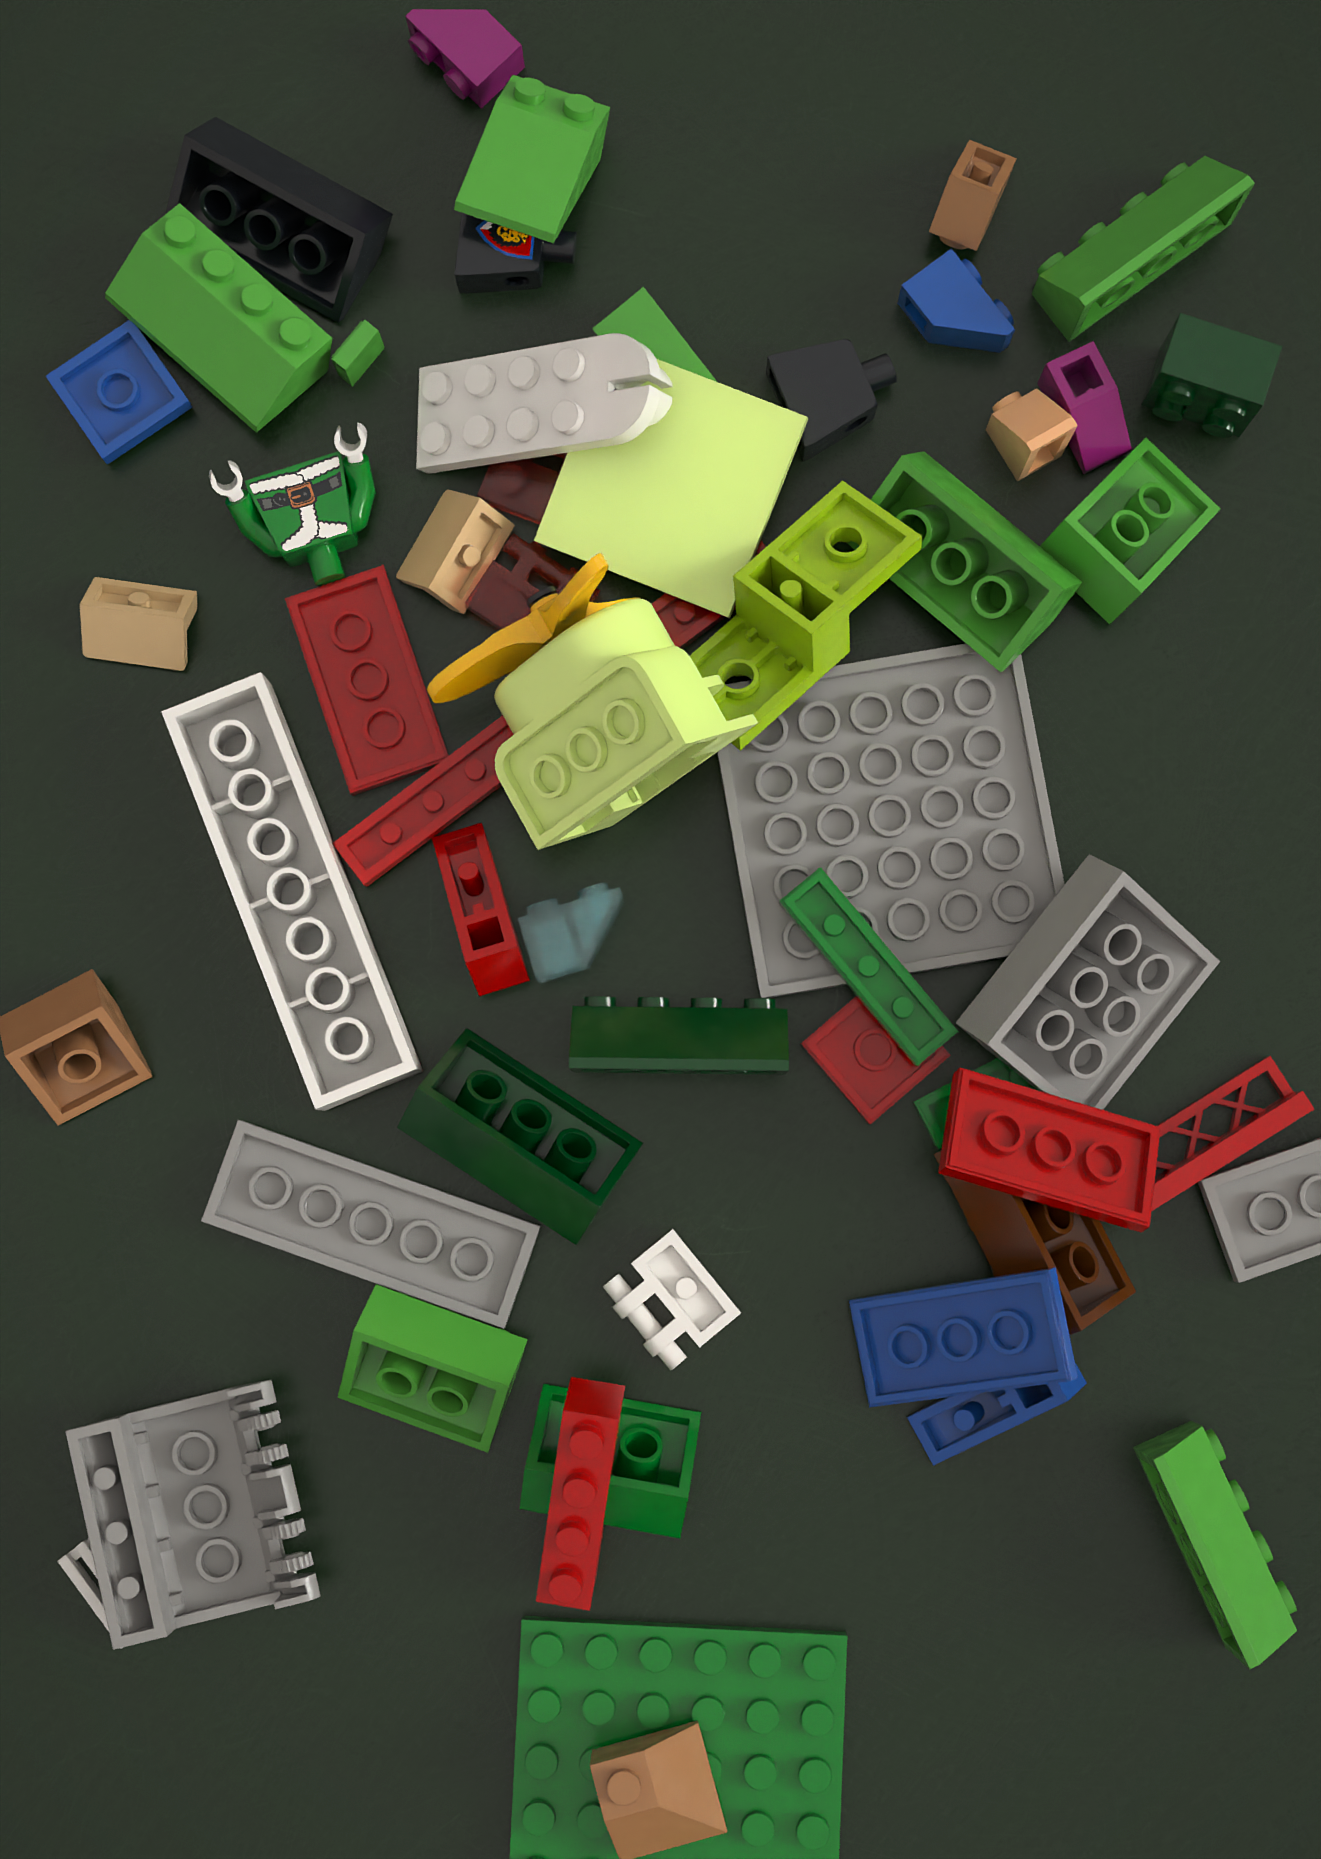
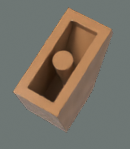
M969 140L949 176L929 232L938 235L940 240L950 247L956 249L970 248L977 251L989 227L1017 158Z

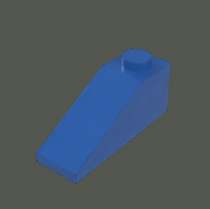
M1075 1363L1078 1378L1072 1381L940 1398L912 1413L907 1418L934 1466L1069 1401L1087 1382Z

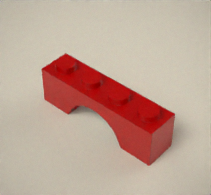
M576 1377L570 1378L562 1413L536 1602L590 1611L624 1399V1385Z

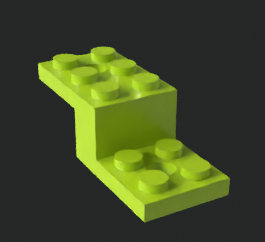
M843 480L733 576L736 615L690 655L702 678L719 675L724 683V687L713 698L726 721L754 714L758 724L731 742L740 751L850 652L849 614L922 548V535ZM853 541L859 545L856 550L847 553L839 552L833 548V545L837 542ZM732 676H747L752 680L750 685L741 689H734L725 685L726 680Z

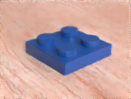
M130 320L46 375L50 384L107 465L192 408L191 403L139 328Z

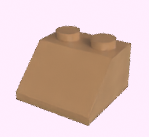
M93 969L0 1016V1035L4 1056L58 1126L152 1077L151 1070L118 1004Z

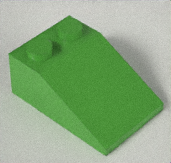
M512 75L495 102L456 198L454 210L554 244L601 160L610 107L594 102L591 98L582 94H570L546 86L534 78H522Z
M1145 438L1059 524L1040 547L1083 582L1076 593L1105 621L1111 624L1143 593L1221 508L1154 444Z

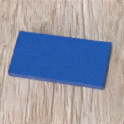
M1056 1267L849 1300L869 1408L1067 1382L1078 1378Z

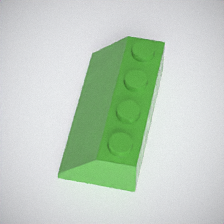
M1203 156L1190 167L1185 162L1180 163L1163 177L1160 182L1162 187L1150 196H1147L1145 192L1137 194L1119 211L1121 216L1108 226L1103 222L1097 223L1079 239L1078 243L1080 246L1067 256L1062 252H1058L1046 260L1037 270L1039 276L1032 291V296L1067 341L1070 342L1231 225L1255 184L1251 177L1207 156Z
M180 203L141 234L105 292V299L256 433L328 372L332 337Z
M925 451L902 455L871 498V501L922 535L921 550L889 579L999 672L1004 671L1054 621L1083 583ZM853 541L846 542L854 550H856L859 547V545Z
M1189 1421L1133 1448L1225 1648L1245 1666L1252 1669L1265 1661L1297 1631L1290 1616L1291 1613L1297 1611V1608L1284 1582L1280 1580L1275 1583L1266 1563L1272 1561L1273 1556L1266 1540L1259 1530L1251 1532L1243 1515V1512L1250 1509L1249 1504L1238 1482L1235 1479L1228 1482L1219 1462L1225 1460L1226 1455L1217 1435L1212 1429L1205 1431L1202 1425Z

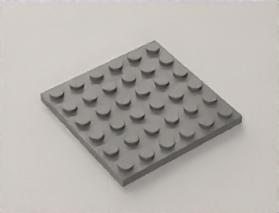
M966 643L836 665L741 751L729 743L717 752L760 998H774L847 985L779 904V901L820 867L910 974L1007 958L1065 885L1021 654L1002 672H999ZM752 680L725 685L730 688L741 689L750 685Z

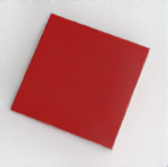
M857 996L800 1044L869 1125L951 1056L941 1046L918 1066H915Z

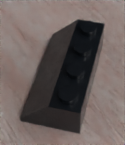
M217 117L212 118L184 135L165 213L167 214L180 203L276 289L338 323L344 319L379 260L393 213Z

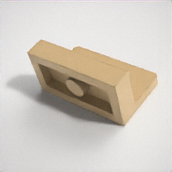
M446 490L397 572L396 578L404 584L425 590L452 611L464 614L515 525L481 498Z
M94 577L80 602L83 655L87 658L183 671L188 663L187 629L197 611V591Z

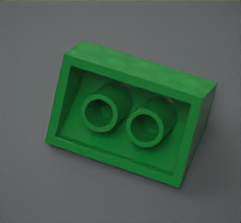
M543 1384L524 1470L519 1508L521 1510L548 1514L562 1413L568 1388ZM623 1399L604 1525L680 1539L690 1491L701 1412Z

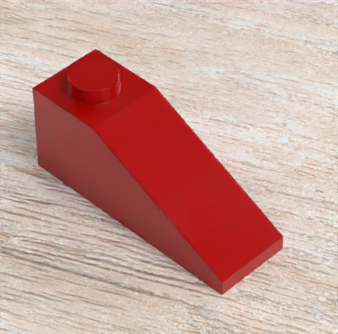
M482 822L433 837V845L464 960L478 995H486L530 981Z

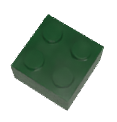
M1180 313L1160 347L1141 405L1152 408V412L1156 416L1168 421H1181L1185 419L1201 424L1202 429L1213 436L1229 438L1234 435L1240 437L1264 405L1283 346Z

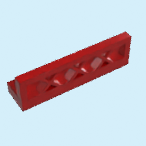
M1266 1056L1156 1125L1161 1127L1160 1137L1171 1132L1188 1136L1189 1138L1183 1160L1175 1165L1157 1161L1156 1168L1164 1169L1165 1171L1155 1176L1152 1211L1314 1110L1304 1091L1293 1092L1271 1056ZM1265 1072L1281 1098L1264 1109L1245 1105L1244 1100L1248 1082ZM1237 1089L1235 1102L1222 1099ZM1212 1104L1233 1109L1229 1131L1219 1137L1199 1132L1203 1110ZM1242 1111L1255 1114L1240 1123ZM1193 1117L1190 1130L1177 1127ZM1197 1139L1210 1142L1195 1151Z

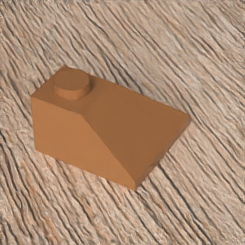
M698 1721L592 1750L590 1769L604 1822L619 1859H634L727 1833L725 1819Z

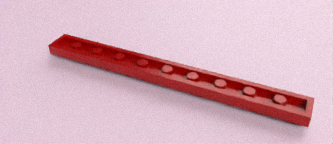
M760 541L755 556L766 548L762 541ZM667 593L652 603L674 645L681 649L687 647L725 618V616ZM503 715L332 843L365 887H368L502 786L495 771V756L498 748L513 736Z

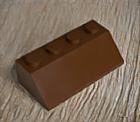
M941 1150L934 1154L938 1164L940 1163ZM943 1175L946 1182L950 1185L970 1229L975 1234L991 1265L995 1277L1056 1267L1069 1335L1082 1331L1136 1292L1100 1220Z

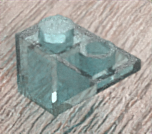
M600 883L579 890L577 892L579 900L559 906L557 899L553 898L532 904L526 908L528 915L518 918V922L536 980L539 984L591 967L624 904L620 887L609 890L607 883Z

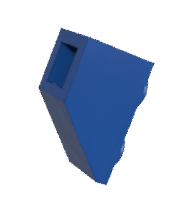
M952 248L901 285L897 304L928 343L1001 353L1009 347L1015 331L1012 326L1014 320L1008 308L998 299L992 301L981 287L982 279L975 266L967 259L961 261Z

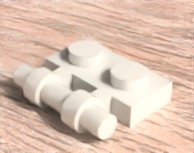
M674 1229L669 1231L631 1263L644 1279L643 1282L632 1290L623 1277L617 1274L603 1286L616 1303L612 1306L621 1319L627 1317L646 1340L643 1343L645 1349L652 1357L658 1355L670 1371L687 1358L674 1342L681 1334L686 1331L700 1348L741 1314L740 1310ZM654 1293L675 1317L664 1327L661 1326L643 1303Z

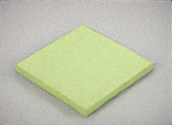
M657 359L659 368L668 375L673 387L661 389L649 381L641 386L651 385L672 397V405L667 414L658 423L648 426L639 436L624 444L568 452L534 541L585 562H588L596 554L602 553L609 565L608 571L730 618L735 607L733 576L749 563L756 554L808 422V417Z

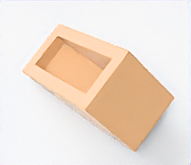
M1036 388L1024 396H1021L1020 392L1016 391L997 402L992 407L994 413L990 417L986 431L1018 482L1060 458L1078 425L1069 413Z

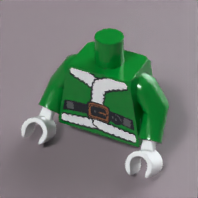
M361 423L357 425L358 435L361 439L358 443H346L341 437V427L339 425L334 436L337 452L245 480L248 490H241L243 478L239 467L232 461H228L232 472L235 473V478L230 484L222 485L218 483L212 470L209 471L212 488L220 495L227 496L225 504L242 535L269 557L283 556L289 567L308 562L314 583L317 586H323L345 577L338 553L358 545L357 532L367 526L376 491L369 457L362 453L367 441V430Z

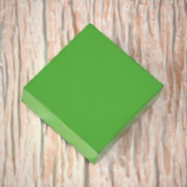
M364 320L356 326L331 356L332 362L338 375L353 387L385 349L379 330Z

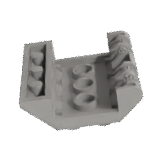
M272 1379L238 1385L133 1411L65 1431L113 1650L167 1637L176 1628L274 1604L275 1609L307 1602L321 1596L315 1572L296 1573L297 1570L314 1565L311 1552L304 1553L300 1551L285 1554L282 1540L296 1537L301 1532L306 1531L303 1518L284 1520V1516L301 1511L291 1464L272 1466L271 1461L289 1456L287 1445L274 1443L261 1447L257 1431L273 1428L275 1424L281 1423L279 1410L260 1413L259 1407L277 1402Z

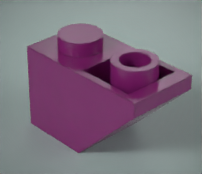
M412 9L405 16L411 37L408 43L414 53L427 65L433 61L445 73L443 75L444 80L451 90L463 100L469 96L481 109L506 86L512 75L517 76L525 68L522 45L486 9Z
M1094 341L1046 363L1037 384L1042 393L1069 413L1078 426L1068 445L1083 474L1129 453L1132 447L1118 388Z

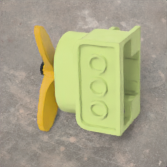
M602 553L592 557L568 582L559 595L554 586L544 588L533 594L526 601L531 611L528 616L492 634L482 644L458 658L437 674L427 687V692L434 703H444L470 694L509 674L498 685L494 698L513 736L498 748L495 756V771L537 850L615 825L758 724L754 714L726 721L713 698L724 687L720 676L701 677L690 656L683 649L674 645L650 602L640 599V597L602 603L589 602L591 595L608 570L609 565Z

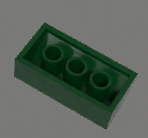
M584 997V1006H572L569 1069L573 1073L786 1075L789 1072L788 1012L785 1008H776V999L769 998L744 999V1008H722V998H691V1007H669V998L638 997L637 1007H616V997Z
M468 1028L463 1031L417 1087L397 1126L398 1129L575 1245L578 1244L643 1145L641 1141Z

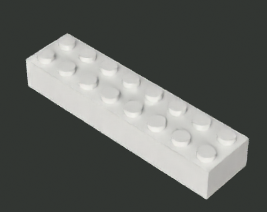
M260 672L161 711L315 1109L329 1110L423 1072L336 848L332 844L331 834L272 684Z

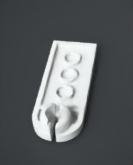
M620 333L599 335L419 368L416 469L431 474L624 444L639 436L648 426L658 423L667 414L672 405L671 396L651 385H641L649 381L663 389L673 387L672 381L665 371L659 368L657 359L649 348L630 336Z

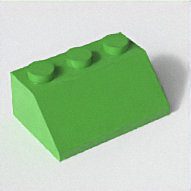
M376 1284L353 1331L337 1398L488 1453L516 1378L528 1339Z

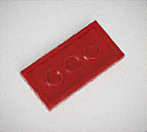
M384 565L285 598L349 792L352 796L430 770L449 756Z
M960 1067L953 1074L938 1173L1142 1233L1150 1227L1161 1127Z

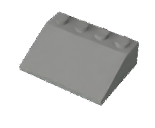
M1089 854L957 1020L956 1024L1038 1091L1103 1110L1220 961L1124 871Z

